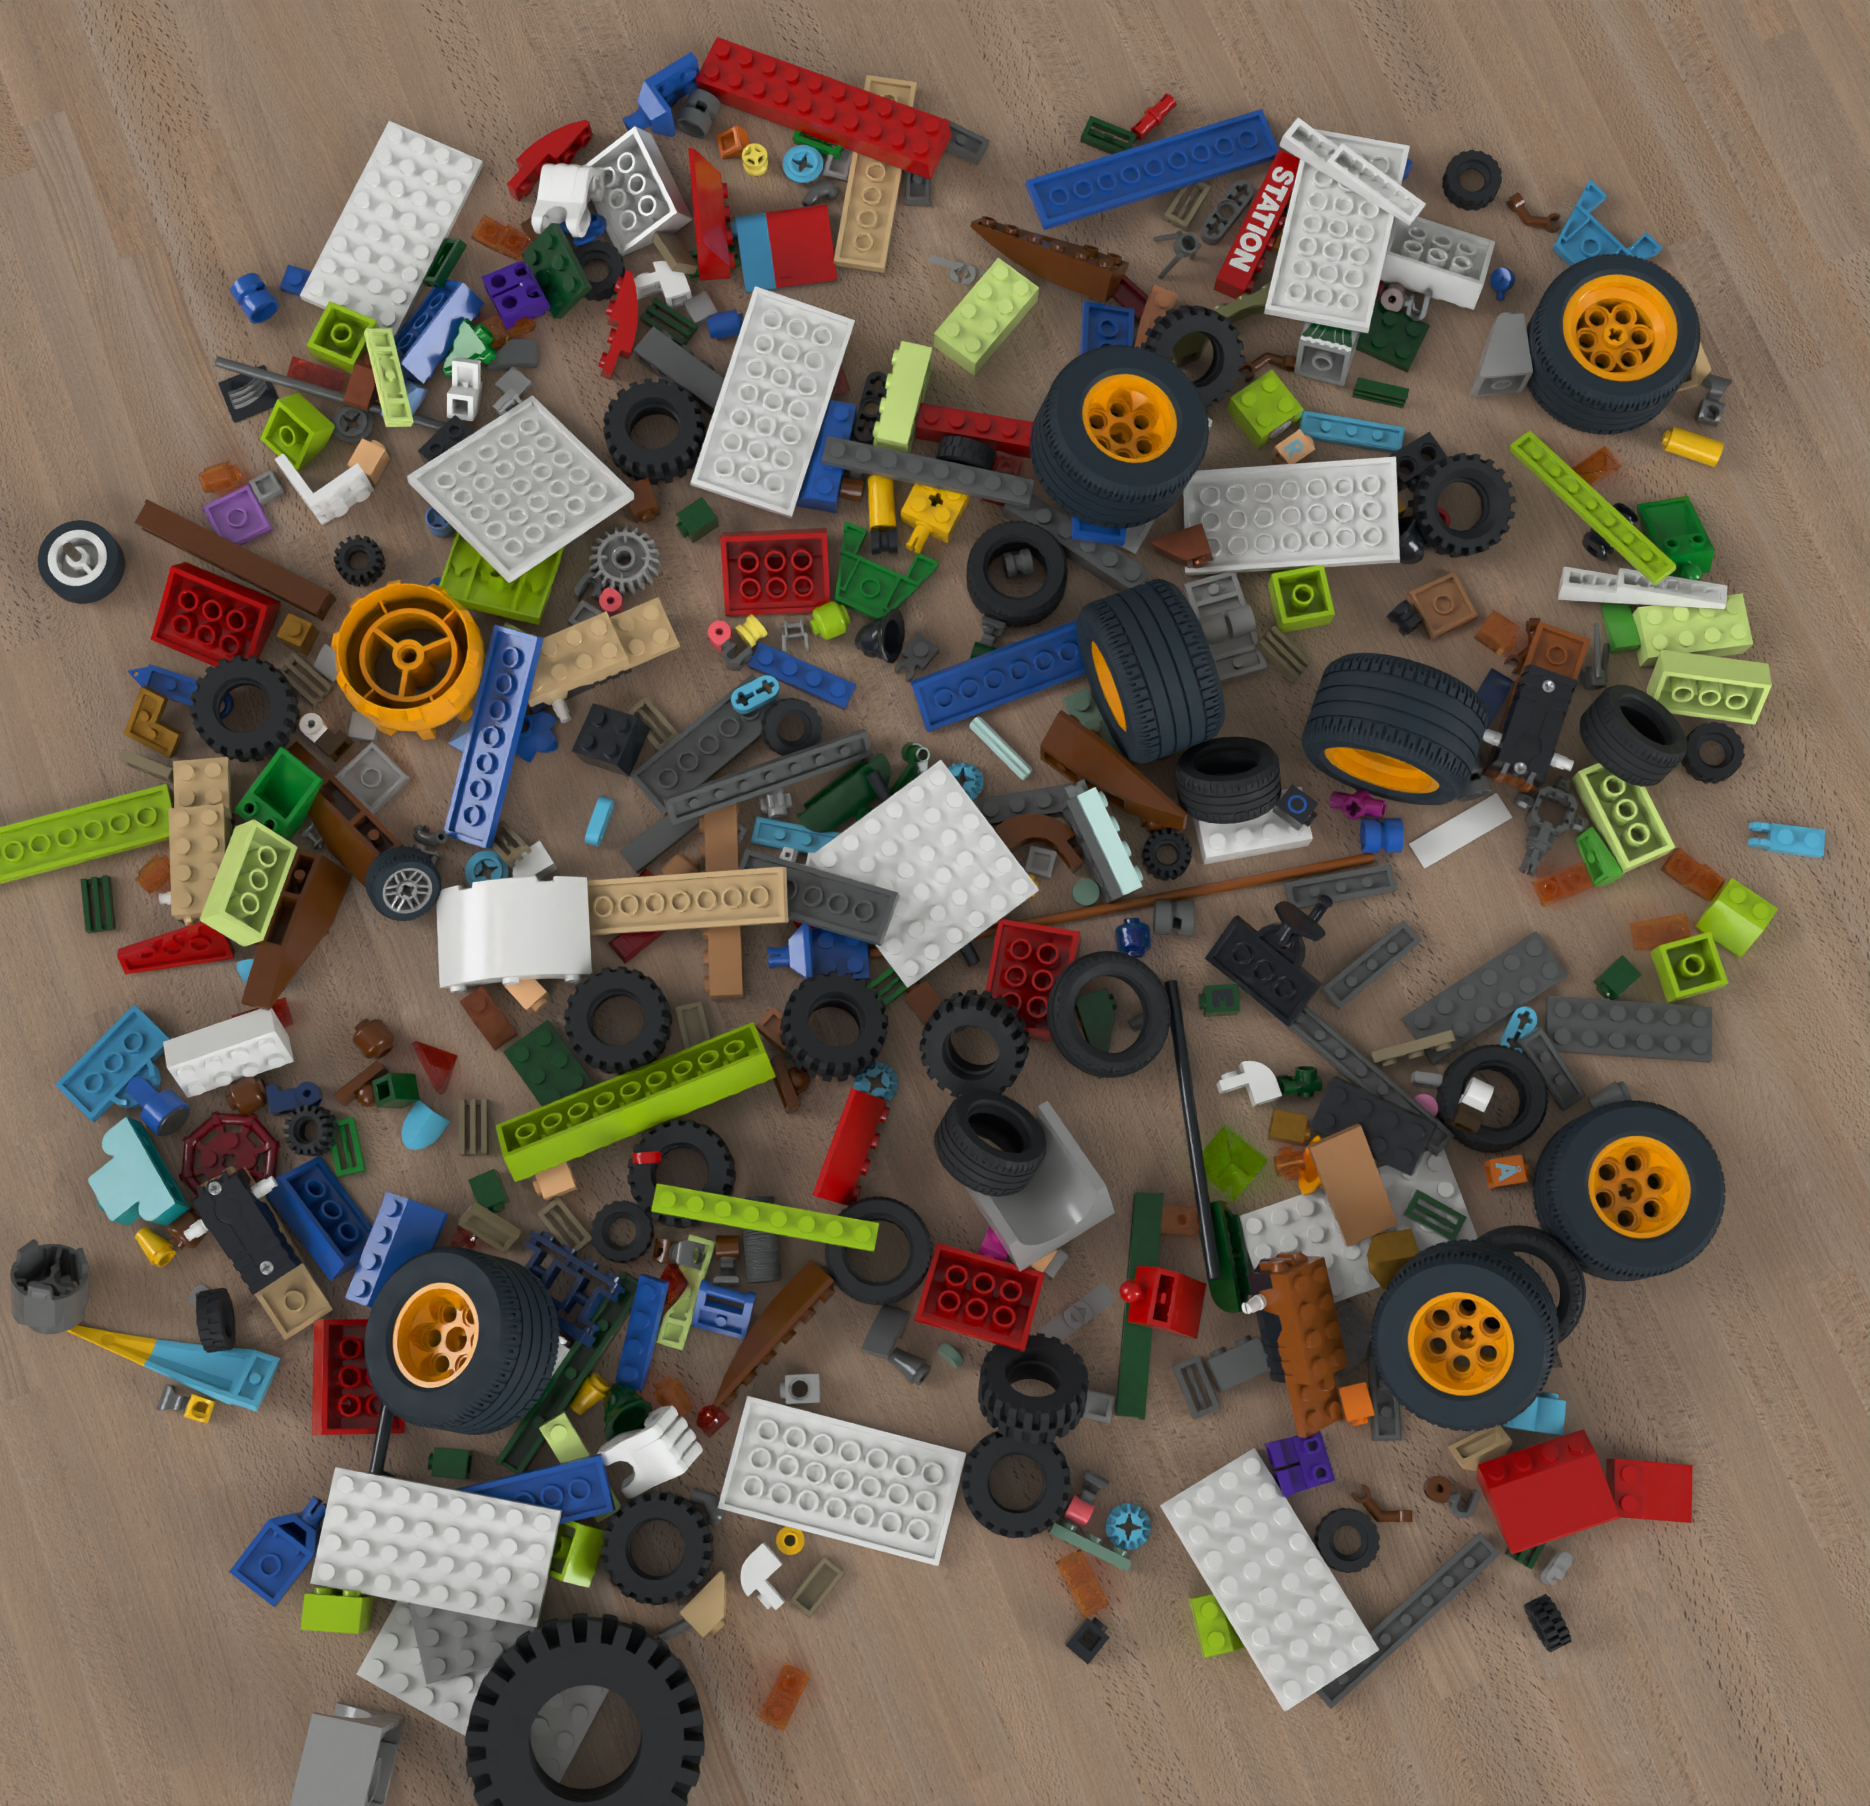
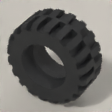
M1182 305L1179 309L1172 308L1167 310L1164 317L1158 316L1154 320L1156 325L1152 329L1148 328L1145 333L1148 336L1146 343L1142 342L1140 349H1148L1150 352L1153 351L1155 354H1160L1161 357L1164 356L1166 360H1170L1174 345L1184 335L1198 332L1207 336L1213 347V360L1205 375L1193 381L1206 408L1211 407V402L1213 401L1219 403L1225 399L1223 394L1226 391L1229 393L1233 391L1235 386L1232 383L1235 378L1240 380L1242 372L1238 371L1239 366L1245 363V356L1241 355L1244 344L1237 337L1240 334L1237 328L1230 324L1231 321L1227 317L1219 314L1217 311L1198 305Z
M652 378L644 379V383L639 385L635 381L629 384L630 389L627 391L622 388L617 393V401L615 399L610 401L608 405L610 412H605L603 419L605 424L603 427L604 437L609 454L615 465L621 467L622 473L626 476L631 477L633 474L635 481L649 478L651 485H658L659 480H665L666 484L673 482V477L678 475L681 479L687 475L686 469L688 467L693 469L697 465L696 457L699 458L706 437L701 409L698 402L694 401L693 395L688 390L683 392L681 385L675 382L672 385H668L667 379L661 378L658 379V382H652ZM649 415H666L673 418L679 424V432L675 439L662 448H642L631 440V431L636 423Z
M242 655L233 656L234 660L230 661L224 658L218 661L219 665L213 668L210 666L205 670L207 675L203 679L201 677L198 678L195 683L198 686L197 690L191 693L190 699L193 701V706L190 707V715L194 719L193 725L196 731L216 753L222 754L224 757H228L230 760L238 759L240 762H249V759H255L256 761H261L268 754H271V756L275 755L281 745L286 746L289 743L288 737L291 733L294 734L297 728L295 723L296 719H299L300 711L297 708L299 702L292 685L279 669H276L272 663L266 660L263 662L254 656H249V659L243 658ZM246 685L256 686L267 694L270 701L271 709L267 720L263 725L251 732L237 733L230 730L224 725L220 717V707L223 699L237 687Z
M618 966L614 970L606 967L602 968V972L599 974L592 972L587 975L589 978L584 983L580 981L575 986L577 991L574 995L570 994L567 1000L569 1004L568 1009L564 1011V1018L566 1020L564 1027L572 1048L589 1066L594 1069L597 1068L603 1073L611 1074L613 1072L622 1075L647 1063L656 1061L655 1057L658 1053H663L666 1048V1040H670L671 1036L670 1025L672 1024V1015L662 990L649 976L646 977L641 971L636 969L631 971L623 966ZM618 996L629 997L635 1000L642 1008L644 1025L641 1032L635 1039L624 1045L612 1046L604 1043L597 1037L593 1028L595 1012L608 999Z
M829 971L826 977L822 973L815 974L812 981L809 979L802 981L799 988L793 990L788 1002H786L780 1025L782 1045H786L785 1053L788 1058H795L794 1066L800 1071L806 1068L809 1070L807 1075L814 1079L817 1074L823 1076V1081L831 1082L832 1077H837L838 1081L841 1082L847 1081L849 1075H852L854 1078L861 1075L864 1068L869 1069L873 1065L885 1042L888 1032L886 1030L888 1016L884 1014L886 1006L882 1000H877L879 993L875 988L869 990L866 987L868 982L862 978L859 981L852 979L853 974L845 972L844 976H838V971ZM824 1007L843 1009L856 1020L860 1030L859 1036L856 1041L846 1046L836 1047L824 1044L813 1035L809 1028L808 1022L811 1014Z
M976 989L967 990L965 995L958 992L953 994L950 1000L945 999L932 1013L921 1034L923 1038L920 1041V1051L924 1052L921 1056L923 1066H929L927 1075L931 1080L936 1078L939 1081L937 1087L942 1091L947 1088L952 1091L950 1095L956 1098L968 1092L983 1090L1002 1094L1006 1087H1011L1016 1081L1028 1057L1029 1047L1027 1045L1030 1038L1029 1032H1024L1026 1027L1024 1018L1018 1019L1016 1016L1018 1009L1014 1005L1009 1008L1005 1004L1007 999L999 996L998 999L991 997L992 992L985 990L979 995ZM964 1025L983 1028L993 1036L998 1045L999 1056L997 1060L985 1065H977L965 1061L953 1048L951 1042L952 1031Z
M674 1119L670 1120V1123L667 1124L660 1123L655 1126L653 1131L650 1133L647 1131L642 1135V1141L639 1144L636 1143L632 1150L634 1153L661 1151L662 1159L671 1150L677 1148L692 1149L704 1158L708 1167V1178L702 1191L730 1197L733 1194L734 1181H736L733 1156L720 1135L705 1124H699L689 1119L686 1121ZM633 1157L632 1159L629 1158L627 1166L629 1168V1175H627V1179L631 1187L630 1192L638 1206L648 1216L663 1225L677 1228L702 1225L701 1223L704 1221L652 1212L657 1185L656 1169L658 1163L634 1164Z
M1042 1333L1028 1336L1024 1352L996 1344L992 1347V1351H989L984 1357L980 1370L978 1402L980 1403L982 1415L987 1417V1422L991 1427H998L1000 1434L1005 1437L1010 1435L1017 1442L1026 1440L1030 1441L1029 1444H1038V1441L1044 1440L1045 1443L1055 1441L1056 1436L1059 1438L1069 1434V1429L1073 1430L1076 1428L1085 1412L1089 1380L1088 1370L1083 1364V1359L1078 1353L1074 1354V1349L1067 1343L1063 1345L1059 1338L1054 1336L1048 1338ZM1024 1379H1035L1049 1384L1056 1391L1047 1396L1033 1397L1016 1391L1011 1384Z
M997 1430L979 1441L967 1458L962 1477L964 1499L975 1519L991 1532L1007 1538L1032 1537V1535L1047 1530L1049 1526L1060 1518L1059 1516L1062 1511L1065 1510L1068 1504L1069 1493H1071L1070 1469L1064 1454L1053 1441L1045 1443L1043 1440L1038 1441V1444H1029L1030 1441L1026 1440L1017 1442L1013 1440L1012 1436L1008 1435L1005 1437ZM1009 1455H1023L1030 1458L1037 1464L1042 1473V1492L1036 1502L1025 1509L1012 1510L1003 1507L995 1500L990 1490L989 1479L993 1467L998 1461Z
M667 1492L643 1494L623 1504L609 1520L608 1528L605 1529L603 1534L604 1544L601 1546V1555H604L605 1562L603 1566L605 1572L608 1571L613 1586H617L622 1591L621 1594L627 1598L631 1597L636 1600L635 1602L641 1604L662 1605L672 1603L693 1591L707 1574L710 1568V1561L713 1558V1535L710 1533L706 1517H703L700 1509L695 1504L687 1501L686 1498ZM654 1520H662L674 1525L680 1531L685 1545L684 1556L679 1566L671 1573L662 1576L649 1575L640 1570L631 1554V1543L637 1530L642 1525Z

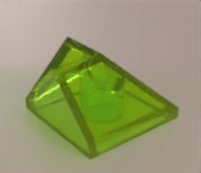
M1226 1125L1222 1127L1203 1150L1207 1182L1232 1203L1268 1161Z

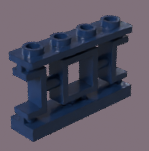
M531 1230L529 1235L532 1238L530 1241H526L524 1245L533 1250L534 1253L525 1268L541 1279L540 1281L547 1291L562 1269L577 1278L562 1303L552 1296L551 1299L553 1300L558 1317L559 1329L591 1348L596 1340L592 1335L595 1331L598 1332L600 1327L591 1322L590 1319L604 1297L616 1303L619 1299L617 1297L620 1292L624 1294L626 1289L619 1285L621 1279L609 1271H606L604 1275L597 1271L599 1265L587 1257L584 1258L583 1262L577 1259L576 1255L578 1252L568 1245L563 1244L561 1248L554 1244L557 1239L544 1230L540 1235ZM543 1243L567 1258L565 1263L554 1258L548 1269L540 1266L548 1255L547 1252L539 1248L540 1245ZM586 1270L610 1285L609 1289L605 1290L597 1285L590 1297L583 1293L591 1281L582 1275L583 1271ZM576 1303L584 1306L576 1318L585 1324L584 1328H579L557 1313L559 1309L570 1314Z

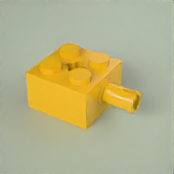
M914 484L901 510V522L915 528L908 543L905 545L906 548L910 551L915 548L914 553H921L929 535L948 544L971 500V496Z

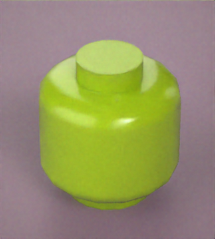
M835 601L815 608L812 613L813 619L809 621L814 635L820 634L824 640H830L845 634L848 629L847 625L851 624L844 605H839Z

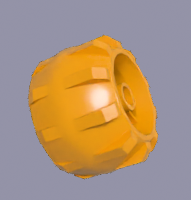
M402 580L387 582V586L371 592L364 598L358 597L349 605L351 610L343 620L339 632L333 634L331 648L335 652L336 680L352 706L360 714L372 721L380 732L392 736L397 731H414L418 733L422 740L436 738V727L446 724L455 717L463 723L472 717L473 711L469 703L479 689L485 664L486 643L475 619L463 605L448 595L446 589L436 584L425 586L403 583ZM416 630L434 631L445 636V638L425 646L412 639L403 640L399 643L394 641L400 635ZM385 647L392 652L394 664L402 674L398 696L382 690L377 685L375 679L376 663ZM451 658L450 667L442 681L428 692L415 696L416 687H424L434 679V664Z

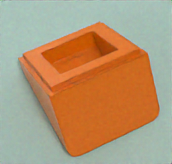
M738 125L716 135L721 159L742 156L743 149L750 144L747 131Z

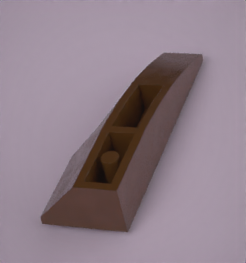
M982 216V218L971 222L970 227L1013 262L1058 286L1103 302L1114 296L1129 266V262L1123 261L1120 255L1114 253L1103 254L1098 252L1099 249L1095 246H1080L1023 230L1014 225L998 223L992 217Z
M1062 710L1059 711L1040 745V759L1076 785L1077 782L1084 779L1089 790L1096 787L1098 792H1103L1109 805L1124 812L1183 831L1186 828L1188 814L1183 807L1172 801L1104 741L1098 732L1086 728L1074 715H1068Z
M296 741L287 750L324 779L308 811V815L330 853L365 887L366 873L372 861L382 852L391 850L390 848L404 846L332 773Z
M301 849L296 850L263 941L259 942L241 1001L242 1004L267 1011L271 1009L333 925L351 882L352 874L321 854Z
M812 1260L778 1293L753 1324L724 1376L714 1401V1405L717 1408H720L722 1405L727 1408L738 1397L735 1391L742 1384L747 1387L758 1374L755 1370L762 1363L767 1366L777 1355L774 1350L782 1342L786 1345L797 1334L794 1330L801 1321L806 1324L816 1313L813 1308L820 1301L825 1304L836 1292L833 1289L836 1285L834 1280Z

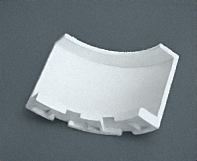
M553 876L552 881L537 882V877L504 878L473 882L472 888H462V886L457 885L440 891V896L436 902L440 988L450 989L451 993H465L467 988L497 982H503V985H517L519 980L565 979L566 983H577L581 981L582 977L592 973L587 877Z

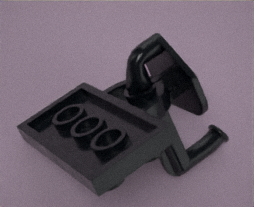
M1320 895L1317 904L1309 915H1306L1294 904L1281 901L1274 907L1281 923L1275 922L1266 925L1259 931L1237 915L1233 917L1205 959L1235 984H1238L1241 989L1281 1022L1290 1027L1322 985L1319 980L1301 967L1305 959L1306 950L1302 937L1316 942L1323 939L1326 933L1318 922L1327 909L1332 907L1333 900L1327 895Z

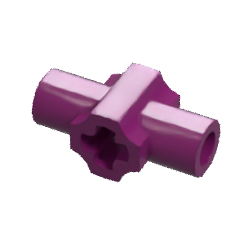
M1358 789L1354 794L1333 791L1330 796L1329 807L1342 810L1346 813L1348 819L1358 820L1362 815L1383 818L1387 803L1386 801L1372 798L1367 790Z

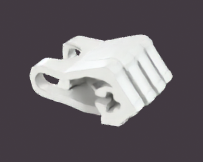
M564 163L543 165L538 197L532 214L534 232L541 234L551 223L560 224L566 221V226L572 237H584L591 221V214L587 204L590 202V199L594 202H599L603 199L605 192L604 169L588 165H567Z
M673 1405L661 1406L650 1412L649 1417L644 1421L646 1428L624 1432L615 1436L601 1446L597 1453H602L601 1455L606 1466L618 1461H625L633 1466V1473L624 1479L621 1487V1492L627 1499L634 1498L658 1484L683 1474L703 1451L697 1441L693 1442L696 1439L695 1433L690 1428L686 1429L688 1427L686 1420L682 1416L677 1417L679 1414Z

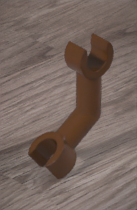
M1517 192L1509 197L1510 200L1506 202L1509 209L1517 213L1524 225L1544 227L1550 233H1555L1559 230L1560 226H1553L1550 223V220L1558 221L1561 217L1559 214L1552 213L1548 217L1531 216L1524 206V199L1520 193Z
M1266 352L1253 362H1245L1244 365H1240L1238 371L1242 372L1247 369L1251 372L1246 376L1245 382L1251 381L1255 376V372L1268 363L1280 366L1284 371L1294 372L1297 357L1292 355L1280 356Z
M1529 618V621H1526L1528 647L1517 655H1510L1504 661V664L1510 660H1514L1517 663V668L1511 674L1517 673L1522 668L1540 618Z
M1361 1484L1366 1491V1496L1363 1499L1357 1498L1351 1492L1352 1498L1356 1502L1362 1503L1377 1522H1413L1412 1510L1382 1511L1371 1498L1370 1489L1366 1485Z

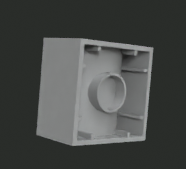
M1048 1100L1038 1106L1039 1110L1036 1119L1045 1136L1046 1155L1028 1185L1018 1193L999 1197L984 1195L964 1186L1019 1272L1115 1213L1106 1184Z
M341 1702L336 1703L333 1715L312 1713L290 1806H385L405 1716Z

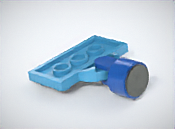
M135 1004L55 1084L94 1123L113 1103L130 1109L142 1107L141 1120L157 1136H168L174 1133L185 1123L189 1116V1106L173 1090L167 1089L160 1093L158 1092L161 1076L155 1061L164 1052L163 1042L171 1038Z

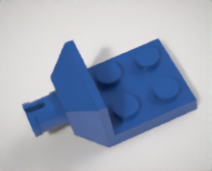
M692 52L644 80L637 99L638 109L631 115L623 118V123L628 131L636 126L642 130L650 128L653 133L668 137L676 135L670 107L675 105L680 98L690 95L693 89H698L696 78L699 73L697 58Z
M802 924L788 940L789 945L784 947H768L770 969L790 967L794 973L804 980L809 979L812 981L813 975L822 973L826 977L829 971H838V976H844L845 972L853 974L852 979L859 981L860 978L871 980L868 942L824 929H811L810 925Z
M312 1496L303 1511L269 1519L229 1572L270 1605L276 1607L311 1560L316 1558L322 1531L318 1526L325 1517L327 1504H321L323 1500Z

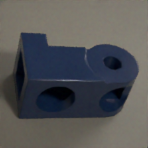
M303 1082L297 1088L282 1090V1087L278 1084L266 1086L269 1110L274 1116L297 1112L296 1108L304 1107V1105L319 1106L323 1100L322 1090L312 1082Z

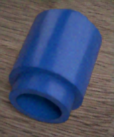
M736 309L712 314V317L706 318L711 339L717 338L718 340L739 336L744 321L743 313L737 314Z

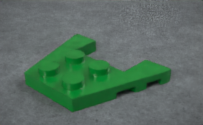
M846 521L843 530L835 602L839 605L843 604L844 607L876 621L881 616H885L891 609L897 610L938 569L939 562L917 553L907 575H901L858 556L857 554L868 534L867 530Z

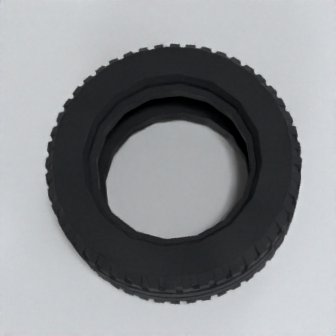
M1006 521L1003 524L994 525L977 539L969 553L966 580L967 590L973 604L984 616L1005 622L1008 627H1024L1041 622L1042 619L1047 618L1057 608L1065 592L1068 563L1064 549H1062L1061 544H1059V541L1055 539L1053 534H1050L1048 530L1039 527L1037 524L1027 523V521ZM1029 548L1031 555L1037 558L1044 567L1046 580L1041 588L1032 595L1021 598L1009 597L997 591L990 582L987 573L993 560L1002 555V553Z
M1615 685L1606 688L1580 718V735L1591 755L1610 773L1632 785L1641 787L1657 785L1685 757L1687 739L1679 722L1660 702L1632 686Z
M1236 736L1210 739L1187 749L1176 764L1175 771L1179 804L1187 814L1199 821L1214 824H1235L1250 821L1268 813L1274 808L1281 797L1279 757L1269 745L1257 739Z
M1499 1044L1478 1046L1459 1056L1444 1071L1442 1084L1437 1087L1438 1093L1436 1095L1439 1117L1442 1119V1124L1455 1134L1454 1139L1458 1140L1460 1144H1464L1465 1147L1485 1153L1511 1149L1535 1134L1541 1126L1540 1124L1543 1123V1118L1548 1108L1547 1086H1545V1079H1543L1542 1073L1539 1072L1540 1069L1535 1066L1536 1064L1529 1057H1526L1524 1053H1520L1519 1050ZM1482 1070L1500 1072L1512 1081L1519 1095L1518 1114L1512 1123L1500 1128L1481 1124L1478 1132L1473 1135L1450 1125L1449 1123L1462 1094H1464L1466 1082L1476 1071Z
M972 1091L958 1096L945 1113L934 1135L937 1156L948 1173L962 1185L989 1196H1008L1022 1191L1028 1185L1046 1155L1045 1136L1034 1116L1016 1101L990 1091ZM979 1136L990 1140L995 1145L1000 1147L1002 1150L990 1146L988 1143L979 1138Z
M873 1196L853 1202V1204L848 1205L847 1208H844L837 1215L864 1221L883 1220L895 1224L904 1232L910 1244V1256L906 1267L900 1274L888 1281L872 1282L861 1278L852 1270L848 1262L847 1247L825 1243V1259L828 1270L836 1285L845 1294L861 1303L888 1305L903 1300L920 1286L930 1266L932 1248L927 1227L922 1218L912 1208L897 1199Z

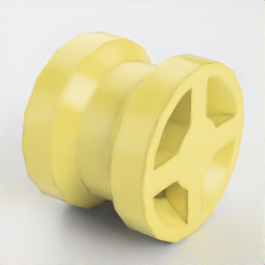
M757 143L749 144L743 149L742 161L745 172L751 176L763 175L768 169L766 149Z
M752 614L746 618V622L743 625L739 624L735 627L739 637L747 646L751 645V648L756 645V641L759 638H764L768 635L763 625Z

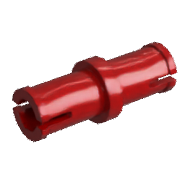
M1165 93L1131 127V132L1137 134L1138 140H1143L1177 106L1176 100L1170 94Z

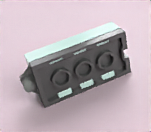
M1084 779L1077 782V786L1070 785L1065 787L1069 800L1060 805L1061 811L1069 828L1075 834L1074 838L1095 883L1099 887L1104 902L1108 903L1143 887L1140 882L1143 880L1141 871L1137 865L1133 866L1129 859V856L1132 855L1130 848L1125 840L1122 842L1117 833L1120 831L1119 825L1115 817H1110L1105 808L1108 806V802L1103 792H1098L1096 787L1089 790Z

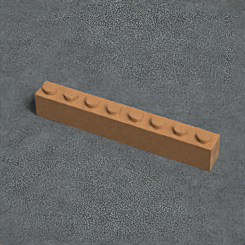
M738 803L704 814V817L699 818L700 834H705V844H700L701 860L706 862V870H701V872L739 869ZM742 926L703 928V939H708V950L703 951L704 966H709V977H704L705 993H710L711 1000L745 999Z

